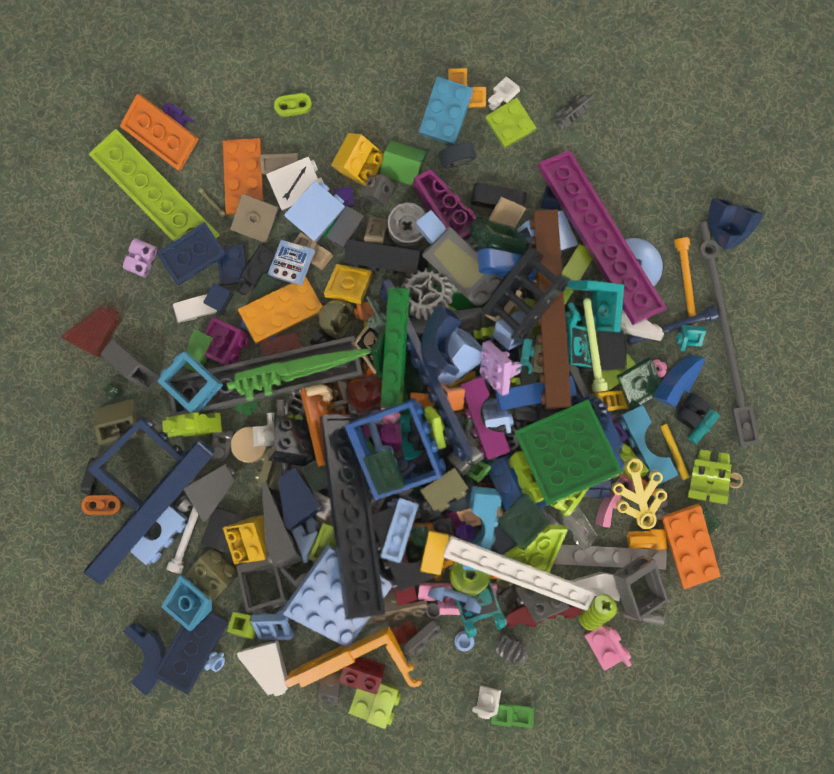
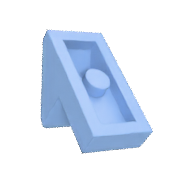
M300 525L292 531V535L303 562L307 563L317 540L318 531L306 535L303 526Z

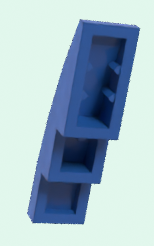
M570 376V394L575 396L577 393L573 376ZM539 382L509 388V394L503 396L495 391L499 411L540 403L541 392H544V384L540 385Z

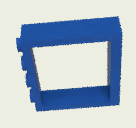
M416 398L350 421L345 425L375 500L442 478L445 473L446 466L444 460L439 458L437 453L438 445L431 438L430 425L428 421L424 420L422 405L420 402H417ZM410 408L434 470L384 486L360 425Z

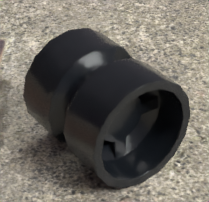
M690 393L684 401L685 406H681L674 416L685 426L695 430L702 421L701 416H706L711 406L701 397Z

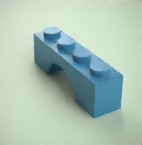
M638 406L620 415L618 422H620L624 431L626 430L629 436L627 441L632 449L635 448L638 454L636 456L649 469L645 475L647 481H650L649 474L654 470L659 471L663 476L662 481L657 485L678 476L670 457H658L651 453L646 446L645 432L652 422L644 406ZM654 475L653 480H656L659 475Z
M472 486L469 506L472 513L482 519V526L477 536L468 542L491 550V546H494L495 534L493 532L494 527L498 525V515L496 514L497 508L501 507V496H499L494 488ZM461 564L464 570H477L475 568Z

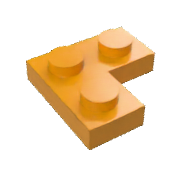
M467 68L448 69V80L467 86ZM471 87L473 88V95L468 108H486V87Z

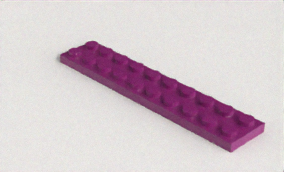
M571 151L539 162L537 165L539 171L606 282L624 285L622 309L631 324L640 323L667 309Z

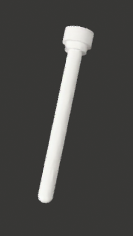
M194 506L175 558L169 561L166 568L174 573L181 574L184 568L182 559L198 518V513Z

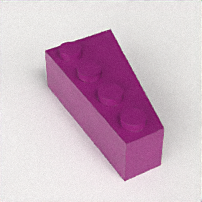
M431 169L414 177L412 187L427 212L431 210L446 229L450 226L464 240L482 232L486 224L474 215V212L467 208L460 201V198L456 194L454 195Z

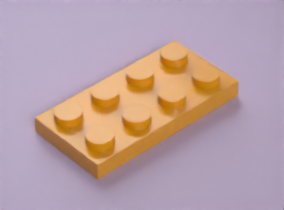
M305 277L302 286L291 283L239 308L238 313L255 344H258L317 315L323 306L307 277Z

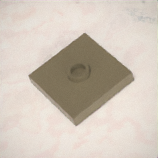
M243 193L230 230L267 243L279 207Z

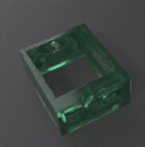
M476 216L470 226V236L482 249L489 248L524 255L530 245L510 225Z

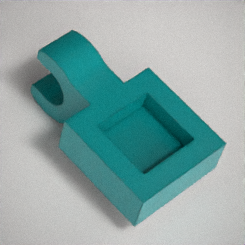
M525 339L523 341L520 358L521 366L518 368L521 373V368L527 366L529 375L533 371V367L529 363V357H533L535 345H532V339Z

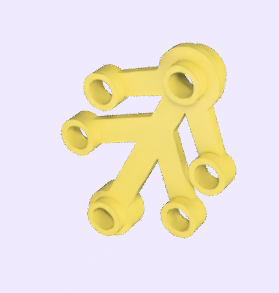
M631 457L626 460L625 468L632 476L636 493L625 488L621 482H614L611 489L616 495H622L638 503L640 511L630 507L625 500H619L616 503V508L621 513H627L635 517L641 528L650 529L656 524L657 518L655 513L662 501H665L667 498V493L663 489L658 488L654 491L657 484L662 481L663 476L657 470L652 471L649 474L650 481L645 489H643L640 477L643 464L638 458ZM632 462H635L634 467H630ZM658 474L659 477L653 480L654 475ZM617 486H621L619 491H615ZM654 491L655 499L648 508L647 501ZM663 492L662 497L658 498V494ZM622 504H626L625 508L620 509ZM646 516H649L647 521H643Z

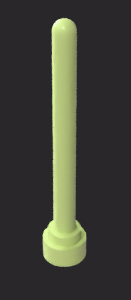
M585 298L583 304L594 372L593 384H591L592 392H601L608 390V385L605 379L602 378L591 300Z

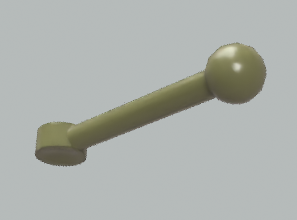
M199 186L197 190L218 211V215L224 217L226 214L225 210L220 209Z

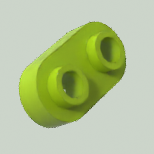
M304 93L286 95L275 100L274 108L279 116L288 117L308 113L312 108V102L310 97ZM301 103L306 104L304 107L299 106ZM287 106V109L282 110L281 107Z

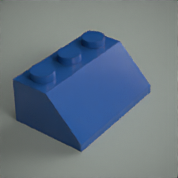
M510 455L488 465L491 467L489 474L499 496H501V501L509 518L517 521L546 507L547 504L545 500L533 504L529 495L523 496L521 492L523 489L519 486L518 476L514 468H510L508 460L513 456Z

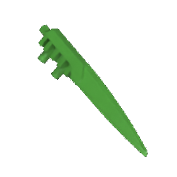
M371 349L339 351L303 357L282 363L277 362L236 373L235 380L227 382V387L229 390L236 388L241 395L245 394L247 401H251L254 399V389L260 391L264 387L265 395L270 396L273 394L272 385H281V379L288 382L295 378L350 362L370 354L372 351Z

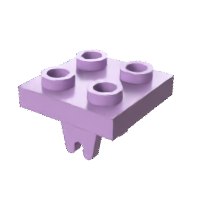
M489 340L483 342L480 375L493 389L503 396L509 394L510 378L520 373L518 368L521 364L519 362L512 363L508 358L510 354L507 351L501 352Z

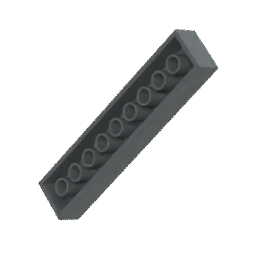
M351 336L208 369L223 386L202 408L199 414L297 393L305 387L318 384L330 385L344 379L345 381L366 377L363 359L360 357L288 382L281 379V385H272L273 394L270 396L265 395L264 387L260 391L254 389V399L251 401H247L245 394L241 395L236 388L229 390L227 387V382L235 380L236 373L308 356L357 350V347L352 344L355 342L356 337ZM199 372L174 377L169 383L190 402L208 381ZM169 393L173 416L190 414Z

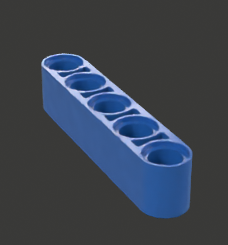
M489 248L481 249L477 252L479 273L506 278L523 255ZM533 269L528 276V279L532 282L533 275H536V269Z

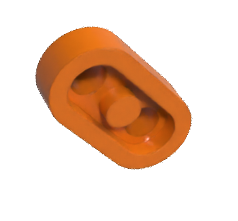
M116 495L87 496L81 504L83 512L88 515H114L119 513L123 506L122 500ZM93 501L96 503V507L94 509L91 507V503ZM112 501L116 504L115 508L110 507Z

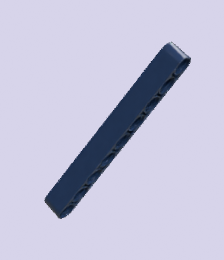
M198 438L93 558L83 573L98 584H102L209 461L215 450Z

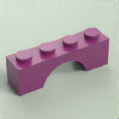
M483 377L459 385V387L465 389L464 401L467 408L464 411L467 419H471L474 425L471 427L474 438L479 439L481 445L478 446L481 454L489 460L510 452L504 433L488 429L481 419V406L489 396Z

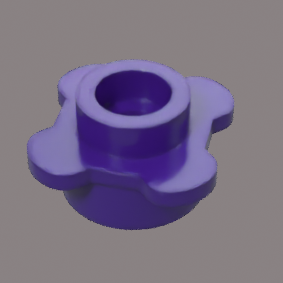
M462 521L460 527L456 528L457 538L466 542L474 538L473 527Z

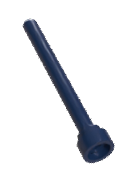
M712 305L706 307L700 314L662 326L661 329L665 334L680 329L682 325H692L704 320L706 322H713L719 319L718 312L715 306ZM632 336L628 338L627 342L632 345L648 338Z

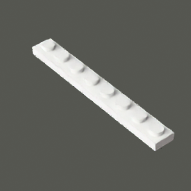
M453 536L450 537L442 553L443 557L586 611L596 594L592 589Z

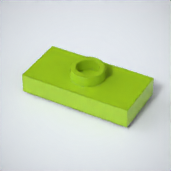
M431 406L426 407L424 412L426 421H428L431 428V438L436 441L438 449H442L445 447L444 425L437 412Z

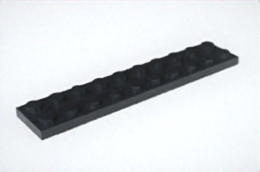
M358 414L322 415L319 417L345 620L386 614L368 483L345 428V425L350 421L358 419Z

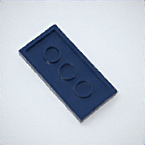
M210 612L192 631L181 625L153 677L189 695L229 621Z

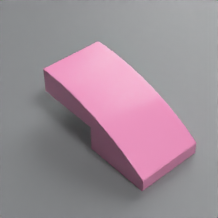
M610 488V496L603 498L595 524L610 528L612 510L616 508V503L622 499V495H616Z

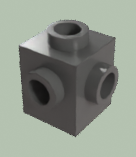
M384 174L370 175L366 181L362 196L374 204L386 205L395 185Z

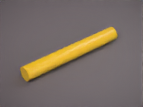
M668 424L660 426L682 479L690 478Z

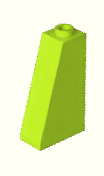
M578 245L562 271V274L568 276L571 280H580L592 261V257L585 245ZM566 289L564 291V306L574 290Z

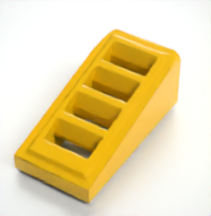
M625 390L589 394V396L595 395L597 398H600L603 404L605 403L608 406V411L628 409Z

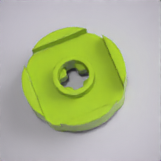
M455 561L450 570L451 583L461 593L470 596L478 595L485 590L489 583L490 574L477 570H464L459 562ZM466 571L474 573L473 580L466 577Z

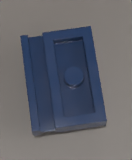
M238 244L222 247L227 255L217 261L220 285L242 283L239 281V275L246 266L244 245Z

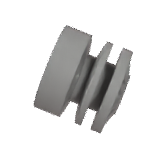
M406 202L392 209L388 217V233L396 245L411 248L420 244L425 238L416 226V221L426 214L420 206ZM404 224H411V231L409 229L405 231Z

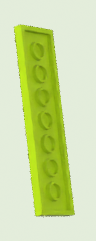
M117 129L110 133L89 153L101 168L173 242L204 222L215 238L220 236Z

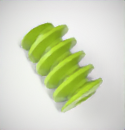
M600 594L594 598L587 611L581 610V615H579L581 625L587 630L595 631L607 623L617 612V605L614 599L607 594Z

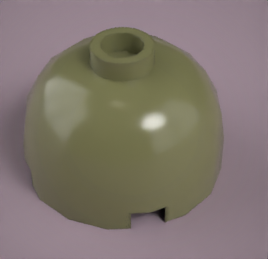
M331 300L326 303L318 313L320 328L327 335L335 339L344 337L353 322H348L350 316L354 315L353 305L342 300Z

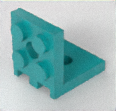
M570 280L566 289L591 292L593 315L597 316L595 331L620 332L624 285L589 280Z

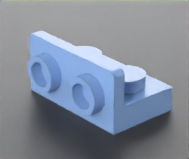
M497 398L485 400L481 410L486 427H498L504 424L506 432L511 433L510 426L513 425L512 414H510V409L499 411Z

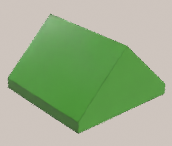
M391 140L384 152L380 174L388 176L389 179L412 186L414 177L420 173L427 152Z

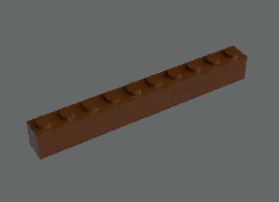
M558 210L534 211L533 218H530L529 221L530 230H534V237H531V248H535L544 255L541 263L554 275L558 276L560 273L562 274ZM536 270V275H533V283L545 293L552 283ZM562 292L536 323V326L540 325V333H537V344L541 345V353H538V362L543 368V372L539 373L540 385L544 384V392H541V404H545V409L571 407L564 292ZM534 295V301L536 304L539 301V299Z

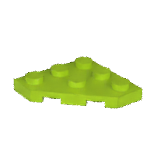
M546 525L503 556L550 573L568 529L565 525Z

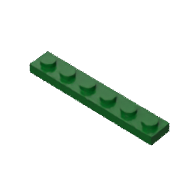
M388 288L381 408H388L403 402L410 290L405 288Z

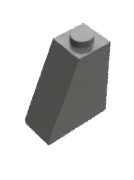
M113 339L101 352V355L125 378L148 392L160 378L150 367Z
M222 464L184 488L185 493L203 522L207 521L235 482L233 479L235 473L230 465L226 467L225 464Z

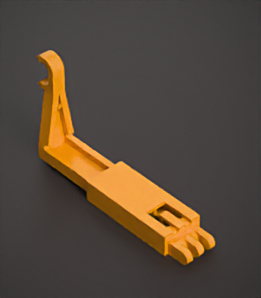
M388 626L348 647L342 645L290 671L285 685L291 687L299 683L302 688L354 663L355 658L384 644H387L386 649L409 686H419L422 683V678L417 680L411 678L408 672L413 671L414 664L407 663L393 632Z

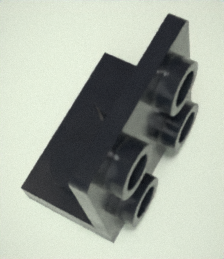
M277 415L275 417L274 446L268 452L267 461L305 467L313 457V443L308 422Z

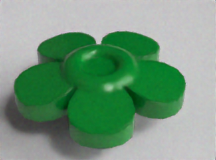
M253 402L236 406V410L238 412L244 410V414L249 416L252 414L251 409H257L258 403Z

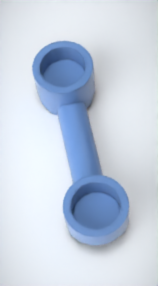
M372 410L369 414L378 412L380 410ZM382 418L366 423L375 446L374 452L381 461H391L393 459V449L390 445L382 446L376 426L382 423Z
M446 587L432 588L427 595L438 601H443L444 596L465 602L464 609L478 614L481 611L480 604L472 596Z

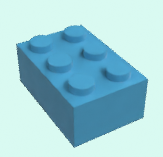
M437 76L419 130L420 135L451 146L457 144L473 95V88Z

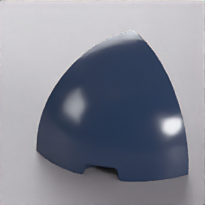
M712 198L709 208L710 230L718 245L724 250H728L742 243L755 230L764 214L746 205H735L730 200Z

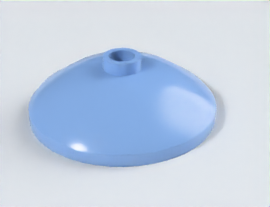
M625 239L652 285L655 286L661 277L663 269L662 259L658 250L651 243L643 239Z

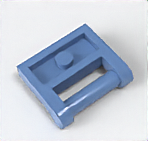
M282 610L276 614L260 613L252 615L251 623L259 640H290L295 635L293 628L288 623V617L283 615ZM276 624H281L283 630H278Z

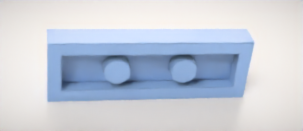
M399 498L380 557L398 563L401 562L419 504Z

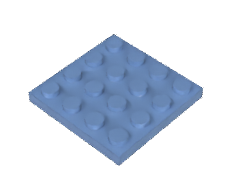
M327 545L282 609L283 615L345 647L352 644L370 618L345 620L337 552L330 545ZM380 574L384 598L392 586L389 579Z

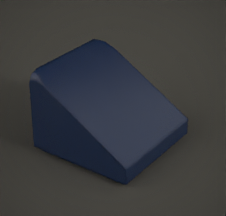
M546 186L541 208L558 210L559 212L561 206L550 187Z

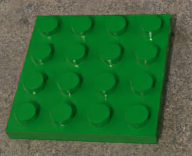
M589 400L515 431L547 506L623 474Z

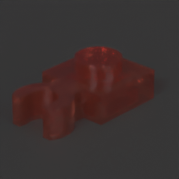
M411 620L405 622L401 628L398 626L391 628L399 646L407 641L406 637L417 634V630Z

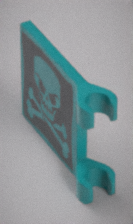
M572 311V317H570L571 313L565 312V321L568 326V365L593 368L585 316L582 318L585 327L575 326L579 319V313ZM593 315L594 324L596 325L597 316Z
M490 580L483 592L472 596L481 606L480 614L464 609L466 603L455 599L467 638H473L477 634L473 624L474 621L494 616L497 629H502L507 624ZM452 585L451 589L457 591Z

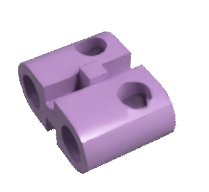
M135 238L128 251L130 252L128 256L126 255L123 269L145 278L151 269L152 260L154 261L157 247Z

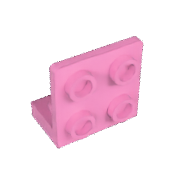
M604 624L599 629L584 634L604 671L621 661L627 667L631 665L629 661L631 656L628 650L618 642L621 638L611 626L608 627Z

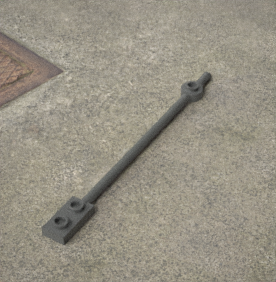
M707 221L701 222L699 224L703 243L699 246L698 251L699 255L708 262L738 408L731 409L738 446L759 444L760 440L753 406H745L715 257L719 254L720 248L718 243L710 238ZM705 248H709L711 253H706Z

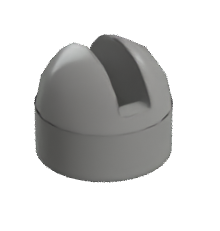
M182 495L176 502L175 508L186 512L189 511L187 507L189 505L192 506V503L186 495Z

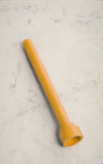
M686 237L675 239L674 244L677 251L680 252L689 318L695 316L696 311L687 253L690 246V238Z

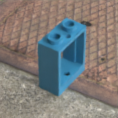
M183 352L174 358V363L169 368L163 370L157 382L190 413H199L223 384L191 354ZM187 362L208 381L190 402L169 383Z

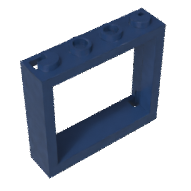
M142 416L107 447L88 468L89 472L134 511L143 501L106 470L102 464L140 428L176 461L183 456L182 453L184 452L177 444L173 445L168 441L170 438L163 431L158 432L154 428L155 424L147 417L144 419Z

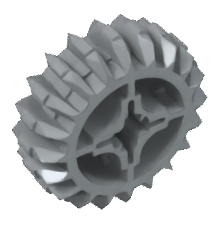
M426 268L421 273L418 269L416 275L411 273V279L405 278L406 284H402L401 288L410 290L408 311L411 316L416 315L418 319L424 316L427 320L428 316L432 315L439 304L447 308L448 304H451V297H453L452 285L446 276L443 277L441 272L436 273L435 269L429 272ZM433 285H437L442 292H437ZM412 295L419 299V304L411 299Z

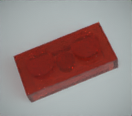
M295 332L261 341L260 347L262 355L265 357L299 349L301 344L298 333Z

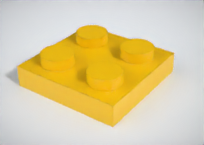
M336 264L324 295L326 298L361 304L373 277L372 270Z

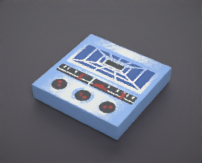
M281 240L267 275L302 286L315 250Z

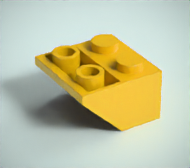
M348 133L331 166L342 175L366 186V181L370 175L377 174L382 164L384 153L362 134Z
M264 515L250 517L223 527L234 564L267 559L265 554L268 550L265 543Z

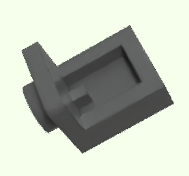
M333 672L321 678L318 700H321L322 703L333 704L338 702L341 673Z

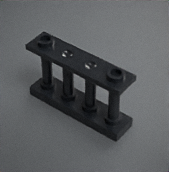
M529 247L482 309L488 316L496 318L499 315L514 330L510 338L519 342L529 337L532 328L559 294L566 290L571 280L568 276L561 273L558 276L554 275L541 263L544 255ZM533 269L539 271L552 283L545 293L528 279ZM522 284L539 299L533 308L516 295V291ZM509 300L527 315L521 324L504 310Z

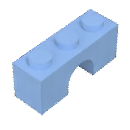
M170 504L157 519L162 529L160 537L153 539L148 534H145L130 552L145 565L156 563L162 556L160 552L163 548H168L174 542V535L177 532L181 533L186 528L187 524L185 522L189 518L175 508L173 504Z

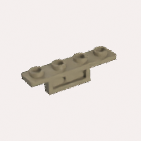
M390 589L384 597L386 614L370 617L364 627L373 623L382 624L392 619L401 620L406 616L423 615L426 612L427 603L426 601L398 606L393 589Z

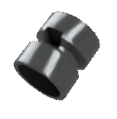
M470 440L468 442L474 454L469 460L462 462L460 457L455 455L454 451L446 457L462 477L471 470L472 465L476 466L484 459L481 452Z

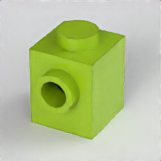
M233 612L227 632L254 640L256 632L251 623L252 616Z

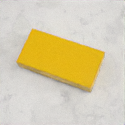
M429 530L420 571L437 575L441 574L444 561L442 553L448 543V534Z

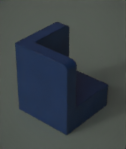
M213 283L203 303L224 314L234 294Z

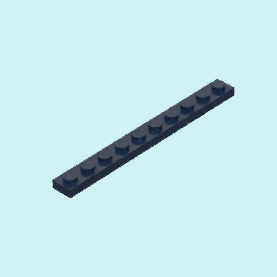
M390 279L384 280L379 290L380 297L383 301L385 300L386 304L388 302V288H394ZM408 317L406 351L410 352L412 364L420 373V381L428 390L429 400L431 403H434L437 409L436 412L440 416L441 421H443L446 436L453 442L455 455L460 457L462 462L467 461L474 454L433 367L425 361L422 344Z

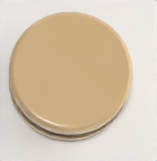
M253 427L239 429L231 440V450L238 460L247 463L261 460L264 451H267L269 447L253 446Z

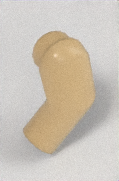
M323 384L305 387L307 397L319 394L325 402L333 400L332 389Z

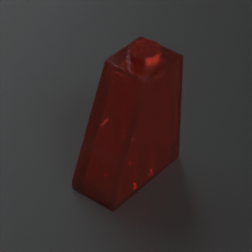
M99 307L65 332L61 338L101 358V352L111 341L123 318L119 317V312L111 307H108L107 310Z

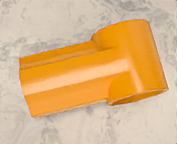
M665 529L628 531V548L667 549Z

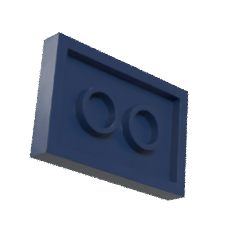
M205 222L157 252L158 257L178 286L227 255Z

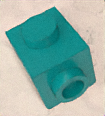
M682 325L680 332L676 335V344H679L680 351H685L686 345L702 346L706 333L705 327Z

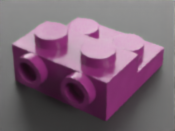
M212 317L204 334L213 338L205 356L225 366L239 362V353L248 344L247 333Z

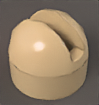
M731 473L730 478L740 480V484L730 482V487L735 489L741 487L743 484L742 476L738 473Z

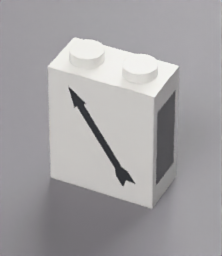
M309 157L266 174L282 211L292 207L314 181L318 184L323 182L322 178H317L315 171H318L314 160L310 161Z

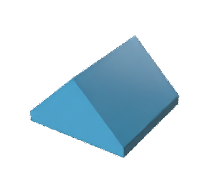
M183 575L179 576L161 606L189 631H192L212 611L211 599Z

